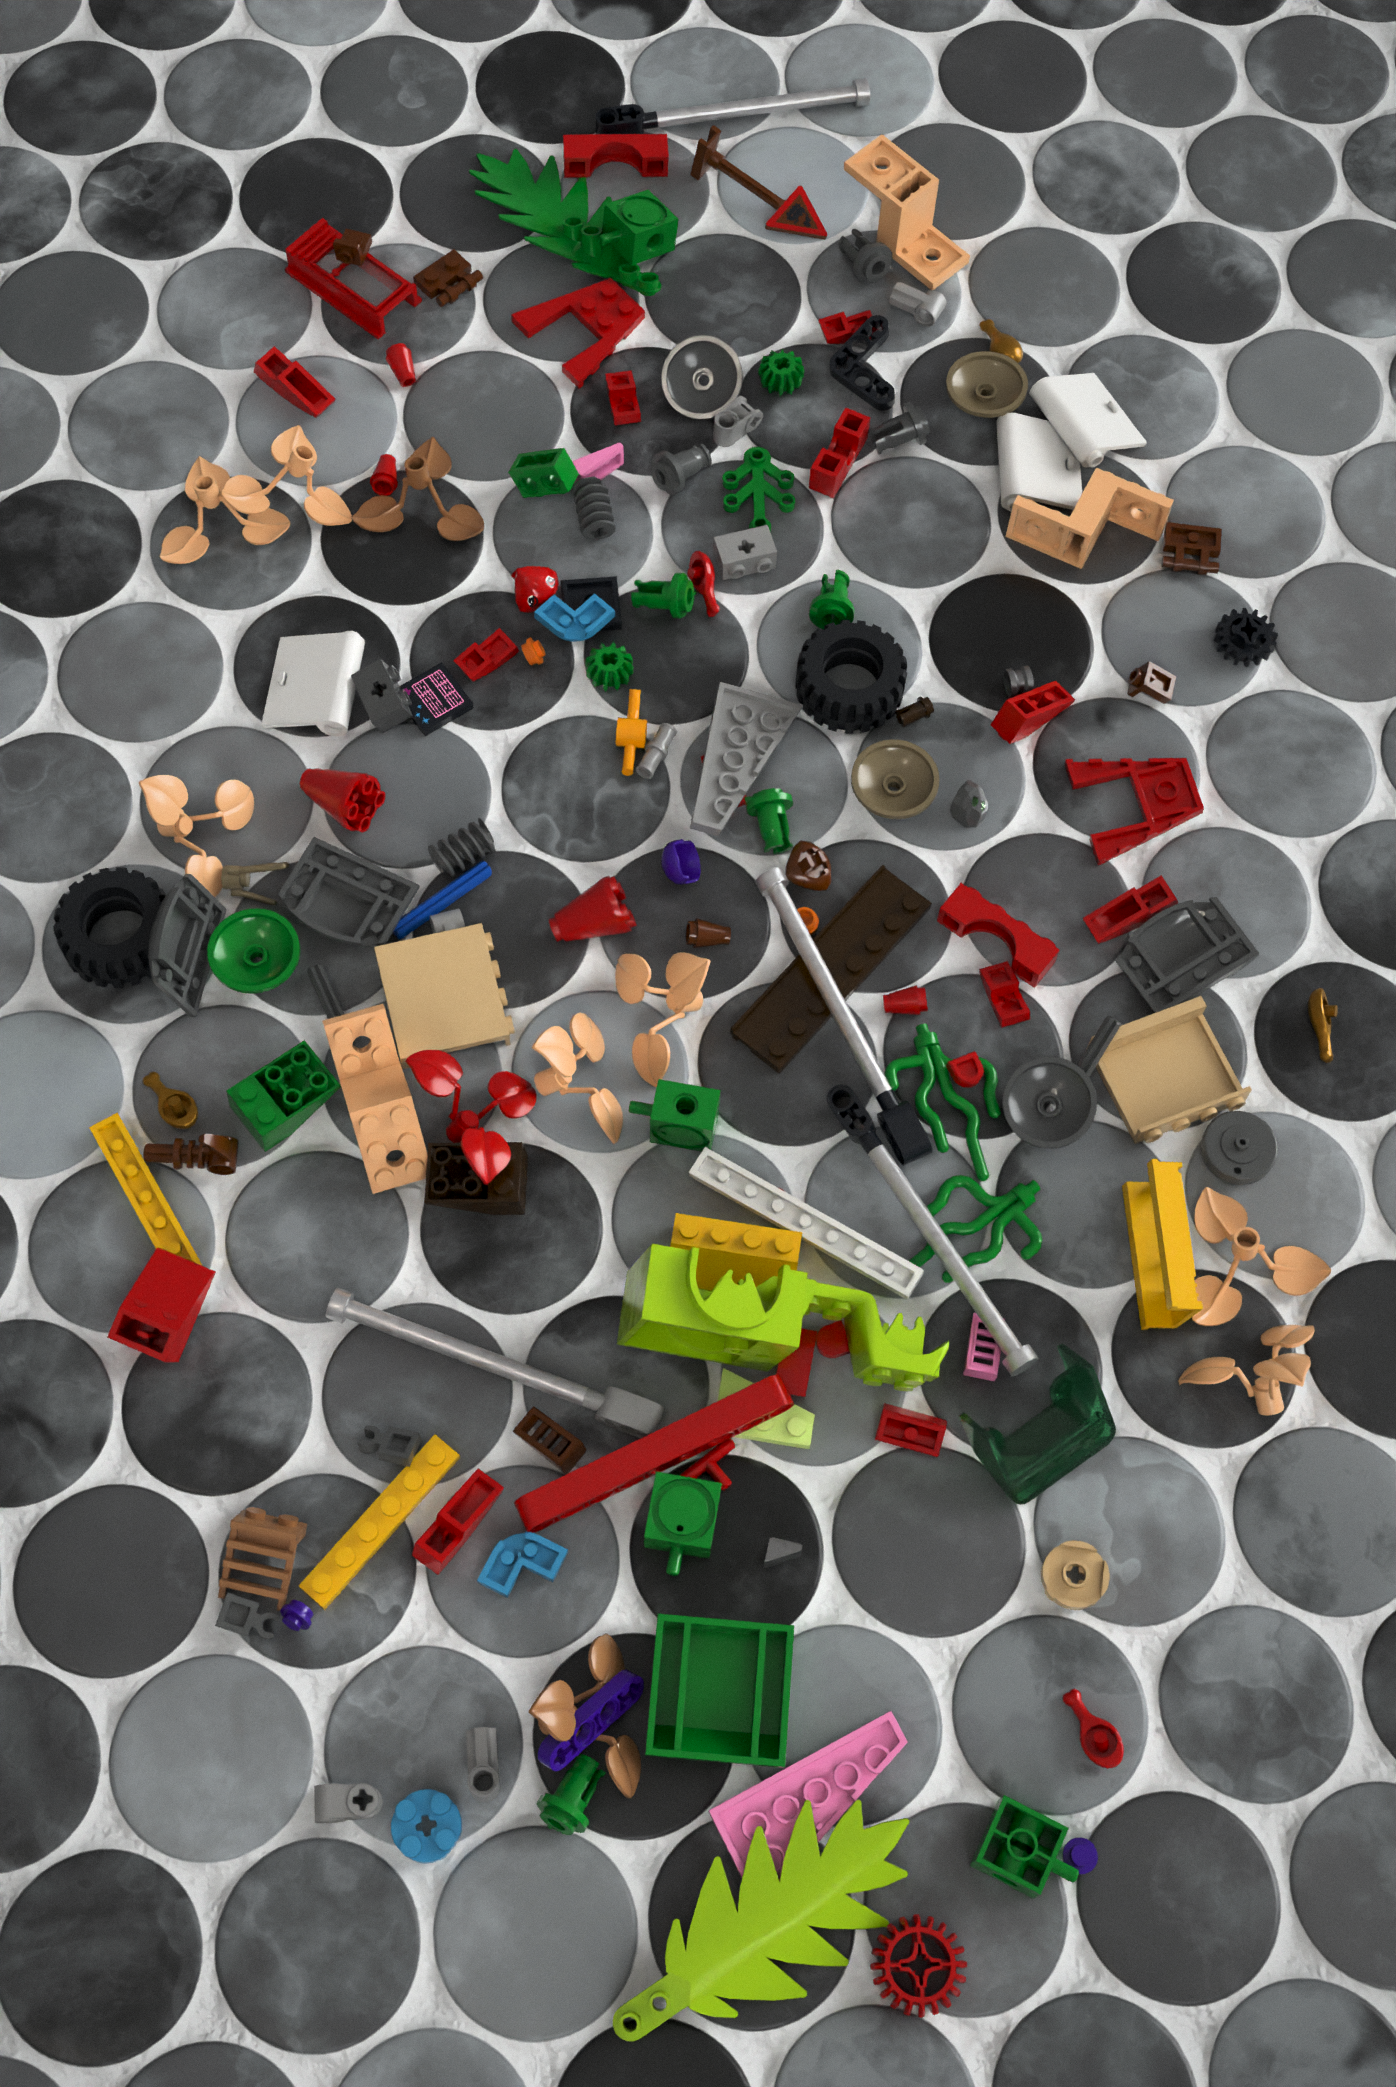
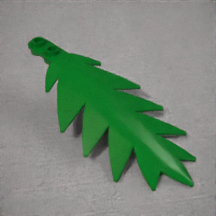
M517 149L513 150L508 164L480 153L476 154L481 166L487 173L469 170V174L504 194L475 190V194L495 204L524 214H498L499 219L549 236H524L525 241L578 262L572 263L573 268L604 278H612L623 286L634 289L644 296H653L661 290L662 285L657 274L640 272V267L637 264L631 265L611 244L602 246L599 243V236L602 235L605 204L612 202L610 196L606 197L587 223L589 212L586 177H580L561 202L559 171L553 155L549 157L535 184L526 160Z

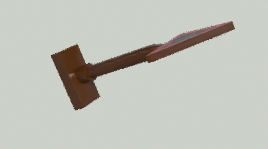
M714 125L710 128L707 142L702 138L698 141L690 174L692 177L699 181L711 167L715 170L719 169L777 210L767 221L765 229L824 240L827 238L828 234L802 186H798L787 200H783L728 162L725 156L717 151L722 131Z

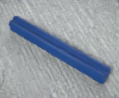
M485 861L479 862L402 916L393 931L395 937L403 939L427 922L430 915L438 914L492 875L490 866Z

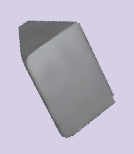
M774 1537L770 1538L763 1568H769L800 1558L802 1545Z

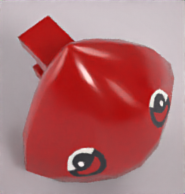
M525 566L517 568L511 574V577L515 580V600L521 612H534L551 596L556 594L559 584L557 573L548 567Z

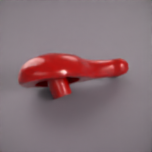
M695 551L691 555L687 575L691 579L694 588L703 596L707 615L714 617L720 610L714 594V566L705 553Z
M1074 1688L1070 1692L1065 1693L1062 1697L1063 1702L1072 1708L1080 1723V1743L1084 1753L1092 1762L1100 1767L1107 1769L1117 1767L1123 1760L1124 1755L1122 1738L1117 1729L1108 1721L1092 1715L1082 1702L1081 1693Z

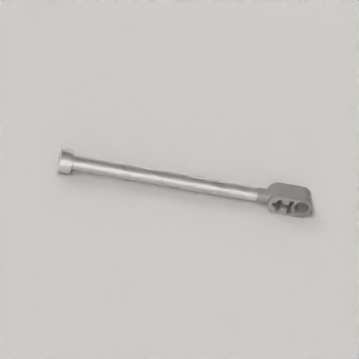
M337 1288L334 1291L327 1307L326 1318L342 1324L347 1318L597 1412L595 1419L598 1422L638 1438L655 1432L664 1412V1407L660 1404L625 1390L608 1386L605 1393L357 1302L354 1300V1293L341 1288Z

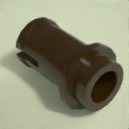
M920 696L917 698V702L896 710L895 715L901 727L904 728L923 717L926 719L930 718L931 713H934V707L928 697L922 698Z

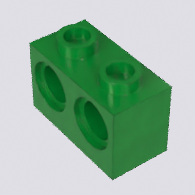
M565 448L520 453L508 472L523 498L568 493L579 475Z

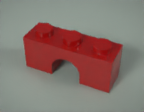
M845 407L834 426L833 437L828 450L822 447L811 466L809 489L831 498L835 497L868 439L871 417Z

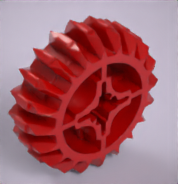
M914 1914L912 1916V1926L910 1927L904 1916L898 1919L900 1931L890 1923L886 1926V1929L891 1938L889 1939L882 1934L877 1937L878 1942L885 1946L884 1950L873 1948L871 1951L872 1955L881 1958V1963H871L870 1970H881L882 1976L873 1979V1984L879 1985L885 1982L887 1988L881 1991L880 1997L884 1999L892 1993L895 1998L892 2000L890 2007L896 2009L901 2001L904 2002L903 2014L909 2016L912 2012L913 2005L916 2006L919 2018L925 2016V2005H928L932 2015H936L939 2013L936 2001L939 2000L942 2006L949 2008L951 2002L946 1996L947 1992L954 1997H959L961 1994L959 1989L953 1986V1982H966V1977L956 1974V1969L966 1968L967 1962L963 1960L956 1961L955 1955L964 1952V1947L958 1946L952 1949L950 1943L956 1940V1933H952L945 1938L942 1935L947 1927L944 1922L936 1930L932 1929L934 1923L932 1916H928L924 1926H921L919 1914ZM911 1935L912 1944L910 1945L908 1958L890 1960L891 1953L897 1942L903 1937ZM922 1936L928 1937L937 1943L944 1953L945 1959L929 1956L926 1952ZM916 1954L921 1956V1961L925 1960L927 1965H936L921 1971V1977L914 1974L916 1970L912 1971L910 1967L901 1966L915 1961ZM947 1971L940 1989L933 1995L926 1997L925 1988L927 1987L929 1974ZM891 1972L904 1973L909 1976L915 1996H911L901 1990L895 1983Z

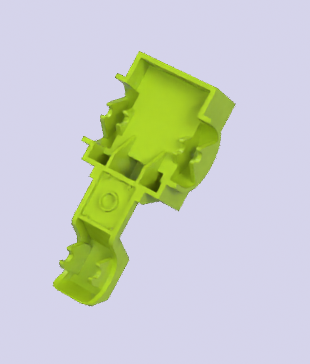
M652 1243L627 1271L617 1345L768 1372L799 1348L802 1318L804 1315L814 1312L822 1314V1317L827 1320L837 1321L844 1318L855 1378L863 1379L864 1384L871 1386H881L882 1383L892 1384L895 1390L906 1392L913 1391V1388L923 1385L926 1381L931 1382L938 1378L940 1364L949 1349L948 1340L929 1354L923 1355L925 1325L922 1317L916 1318L912 1330H908V1327L903 1326L902 1313L896 1315L890 1327L888 1323H884L882 1326L876 1300L870 1293L818 1283L816 1280L807 1279V1272L791 1270L790 1265H783L779 1268L778 1277L772 1276L757 1287H755L750 1273L744 1276L745 1281L740 1279L738 1285L735 1284L732 1280L733 1271L730 1269L719 1279L713 1290L709 1291L698 1289L696 1269L699 1248L692 1247L690 1250Z

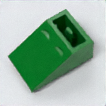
M304 1040L226 1090L230 1108L266 1152L292 1135L341 1088V1085Z

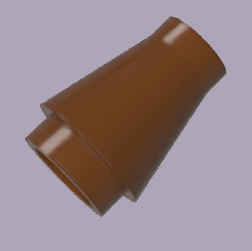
M698 918L695 921L687 922V945H693V948L721 944L729 945L731 939L730 927Z

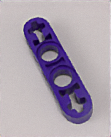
M627 1669L616 1674L575 1711L576 1727L574 1734L568 1741H557L550 1734L543 1740L538 1750L539 1762L554 1771L563 1769L638 1701L644 1689L643 1679ZM606 1704V1707H605L604 1711H603L602 1714H601V1711H602L604 1705ZM582 1726L580 1733L577 1735L579 1728Z

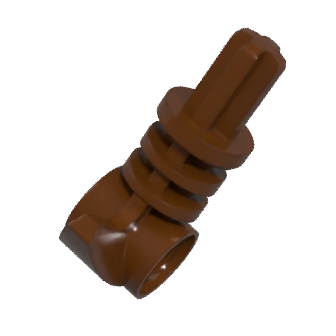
M203 1134L199 1136V1145H196L195 1140H189L188 1145H185V1141L182 1138H175L174 1144H146L143 1156L146 1162L173 1163V1168L176 1170H180L183 1167V1163H187V1168H194V1164H198V1169H204L205 1164H207V1170L213 1174L231 1175L236 1172L239 1141L230 1136Z

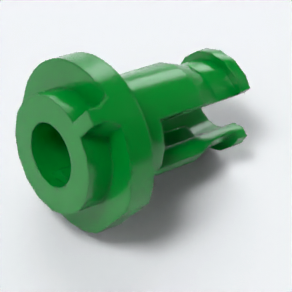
M836 570L834 585L828 582V576L824 574L822 576L820 595L810 603L809 618L815 626L823 630L825 625L832 622L838 625L841 620H850V623L854 620L855 609L852 602L848 599L847 589L850 578L845 572Z
M675 573L671 581H634L635 586L638 587V592H631V601L634 608L645 606L650 609L670 610L672 617L675 619L685 617L687 612L692 610L696 591H694L692 581L688 580L685 573Z
M770 788L756 792L752 796L744 797L747 814L758 819L760 834L765 842L764 853L770 852L773 849V854L776 855L791 850L793 844L789 840L790 830L786 810L793 806L792 795L783 792L779 788Z
M579 1754L574 1758L576 1761L573 1767L566 1772L555 1793L541 1795L536 1803L537 1807L541 1810L539 1816L547 1824L546 1827L549 1829L553 1828L565 1835H572L574 1832H585L589 1825V1820L583 1812L596 1791L599 1778L604 1777L606 1773L601 1769H596L599 1765L597 1761L583 1754Z

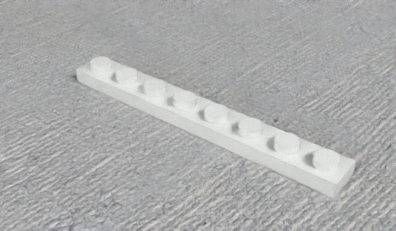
M707 1147L703 1149L689 1171L691 1178L781 1229L802 1232V1241L906 1300L909 1299L924 1274V1270Z

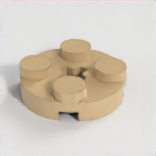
M1077 1540L1066 1541L1055 1547L1046 1556L1041 1567V1582L1047 1598L1057 1605L1070 1610H1083L1094 1606L1106 1592L1110 1580L1109 1567L1106 1561H1103L1101 1555L1097 1553L1098 1550L1086 1542ZM1073 1567H1077L1078 1573L1084 1575V1580H1078L1077 1584L1072 1583L1071 1579L1066 1576V1572H1070Z

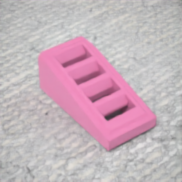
M619 442L572 461L579 473L574 484L586 477L595 476L602 480L623 465V445Z
M973 1313L963 1375L995 1382L998 1375L1001 1349L995 1340L994 1343L977 1340V1335L993 1337L988 1330L978 1328L979 1323L983 1322L976 1313ZM975 1346L992 1349L993 1353L975 1351ZM974 1357L990 1360L991 1365L973 1362Z

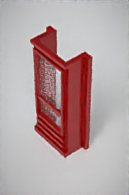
M322 218L285 249L288 261L285 273L379 340L386 334L383 318L403 300L414 308L422 302V298L417 295L416 284H411L369 253H367L362 267L354 264H345L336 260L333 242L336 238L341 239L343 234L331 227Z

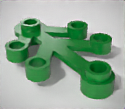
M752 447L744 453V463L735 471H726L723 474V487L727 490H734L738 487L739 481L752 472L751 481L736 494L730 493L724 497L723 508L728 513H735L739 510L740 505L753 494L754 519L750 522L749 529L768 525L771 533V523L765 518L764 494L785 513L794 510L795 497L790 493L782 494L764 479L763 472L776 480L778 486L784 490L793 487L794 474L788 470L781 471L771 463V455L766 449ZM786 478L790 481L785 482L782 479ZM727 479H733L735 481L729 482L727 481ZM784 501H788V502H790L791 504H788V505H787V504H784L783 502H784ZM728 502H735L736 504L730 505Z

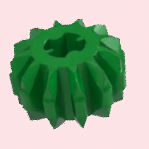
M782 348L779 353L771 350L769 356H763L758 369V376L761 379L762 387H768L770 394L777 391L781 397L785 391L792 395L794 389L800 388L805 369L802 365L801 357H795L793 351L787 354Z
M613 641L610 647H606L601 642L599 649L591 648L590 656L585 660L586 676L588 680H592L595 688L603 685V689L606 692L609 687L613 686L618 691L620 684H628L629 677L634 672V666H632L633 658L631 654L626 653L625 646L616 648V644Z

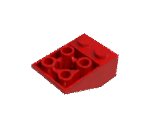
M157 1247L119 1307L107 1338L163 1362H179L216 1271Z

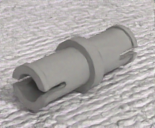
M662 723L653 740L647 743L645 747L646 753L636 767V772L641 777L651 779L660 761L665 760L667 757V749L677 734V730L672 725Z

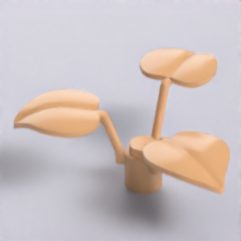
M300 425L284 431L272 443L271 454L278 463L284 465V468L265 489H262L256 479L247 475H237L230 478L221 491L222 498L233 509L248 515H258L269 508L270 502L265 495L275 487L287 471L292 476L298 478L306 475L307 493L310 495L304 501V509L307 515L315 522L327 526L344 525L352 522L349 508L336 492L323 486L318 487L315 492L313 491L312 476L314 470L311 468L317 461V454Z
M199 456L193 464L185 483L186 495L192 501H196L198 507V527L196 531L190 526L176 527L171 530L163 540L160 558L172 564H186L202 557L209 547L208 538L201 535L203 532V507L208 509L216 508L220 501L224 503L242 525H245L242 530L243 537L254 545H266L275 541L289 529L291 523L284 514L270 508L258 515H248V520L244 519L221 496V491L230 479L228 472Z
M155 775L139 781V785L144 793L147 809L152 819L157 823L159 833L165 837H174L175 843H182L199 854L188 858L185 874H192L216 897L223 888L221 880L223 866L220 860L214 856L206 857V852L203 849L187 841L184 837L192 831L194 821L222 817L223 826L227 830L243 828L250 821L254 810V797L250 787L239 780L224 781L219 785L215 793V804L219 810L218 812L187 816L181 808L188 801V792L180 779L170 775Z
M684 952L674 954L666 967V980L671 988L661 989L647 985L651 978V969L646 960L641 956L623 954L618 958L615 980L618 994L623 1001L629 1004L639 1003L642 1001L645 991L667 995V1006L675 1012L674 1015L650 1028L648 1034L639 1033L633 1042L632 1059L639 1075L654 1087H657L658 1079H663L670 1062L669 1044L661 1034H656V1032L673 1021L684 1018L685 1012L700 1010L703 1004V995L700 990L711 962L709 959Z
M579 1012L572 1016L569 1027L572 1039L581 1048L576 1055L573 1054V1042L570 1036L560 1026L548 1028L541 1033L533 1044L532 1049L540 1053L552 1066L535 1074V1086L543 1096L560 1091L562 1096L568 1093L591 1094L588 1100L591 1112L610 1141L615 1144L619 1139L623 1125L622 1109L615 1096L606 1088L598 1092L594 1087H568L572 1081V1075L576 1071L577 1060L586 1054L589 1060L595 1063L602 1059L605 1051L604 1039L599 1028L585 1013Z
M1205 1187L1195 1208L1194 1222L1196 1230L1209 1243H1220L1226 1237L1229 1241H1233L1231 1249L1234 1259L1224 1283L1212 1275L1202 1276L1194 1280L1197 1283L1196 1293L1199 1294L1197 1301H1202L1203 1309L1192 1317L1196 1324L1218 1326L1230 1321L1238 1314L1242 1305V1295L1237 1289L1229 1287L1240 1260H1252L1259 1253L1267 1267L1275 1270L1273 1282L1276 1287L1282 1292L1293 1296H1300L1311 1292L1330 1275L1331 1268L1317 1255L1296 1246H1284L1277 1249L1273 1257L1274 1263H1272L1264 1251L1265 1246L1259 1244L1260 1236L1258 1232L1251 1227H1246L1248 1216L1245 1208L1233 1198L1220 1194L1209 1187Z
M1280 1325L1266 1330L1261 1335V1343L1266 1346H1273L1272 1359L1259 1362L1254 1366V1373L1260 1376L1255 1380L1254 1386H1251L1239 1367H1234L1235 1360L1228 1357H1211L1197 1361L1189 1366L1180 1376L1179 1386L1183 1383L1217 1384L1228 1380L1234 1374L1239 1377L1247 1389L1248 1396H1255L1257 1410L1260 1415L1278 1414L1284 1410L1279 1381L1303 1387L1305 1376L1311 1365L1310 1357L1305 1354L1287 1353L1278 1356L1279 1350L1282 1347L1296 1348L1309 1341L1314 1335V1326Z

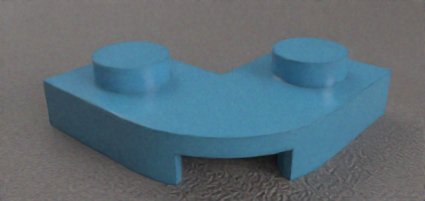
M595 593L575 611L556 595L551 596L534 611V618L553 634L563 640L573 642L591 638L615 617V610Z
M532 1532L509 1536L496 1544L477 1582L507 1598L523 1568L554 1582L568 1554V1549Z

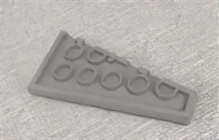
M719 683L690 829L719 836L803 705L727 683Z

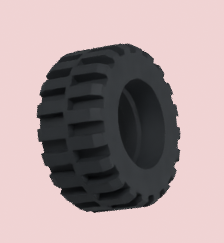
M841 620L838 625H835L834 622L825 625L823 631L817 629L811 634V639H807L804 642L802 651L798 656L795 688L797 689L796 696L799 703L803 704L804 712L808 716L814 715V722L820 726L826 724L829 730L837 732V729L845 730L844 733L853 734L854 730H860V733L870 731L871 726L878 728L885 724V718L889 720L895 715V711L900 707L907 678V660L903 656L902 647L899 643L894 644L895 638L890 633L886 632L884 634L881 632V627L874 624L872 627L868 626L866 621L857 620V623H850V620ZM853 664L868 670L877 681L869 687L851 690L834 684L825 673L838 665Z
M116 867V871L103 868L99 869L100 873L92 875L90 872L82 876L84 880L79 884L75 881L68 887L70 893L68 895L64 893L58 901L61 908L55 909L54 920L56 922L53 926L54 935L70 968L75 973H79L80 977L85 981L92 982L94 980L96 986L104 988L108 986V983L112 984L114 988H124V983L131 982L132 986L140 984V979L145 976L150 979L152 976L148 959L149 937L156 913L166 896L165 892L159 888L155 880L151 877L145 878L144 873L137 870H132L129 873L127 868ZM131 911L143 917L138 931L122 943L102 945L89 939L90 932L96 922L109 913Z

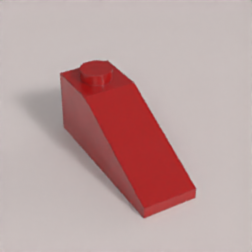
M1053 681L1007 699L990 725L1003 740L1012 744L1028 737L1073 704L1075 699L1057 681Z

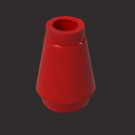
M403 343L390 346L386 350V362L402 387L413 385L416 382L411 350Z
M390 454L380 456L370 478L372 489L378 495L388 496L398 486L396 459Z
M916 985L883 995L885 1013L921 1015L920 1012L928 1011L925 987L918 988Z

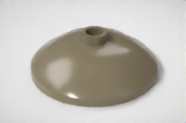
M980 351L967 354L954 362L947 374L946 390L951 401L962 411L977 417L994 418L1013 412L1023 403L1027 395L1028 379L1023 368L1012 358L997 352Z
M895 739L879 741L864 749L855 760L851 774L853 792L862 806L875 815L888 819H906L925 811L934 801L940 782L937 765L924 749L911 742ZM895 787L898 791H891L889 788Z

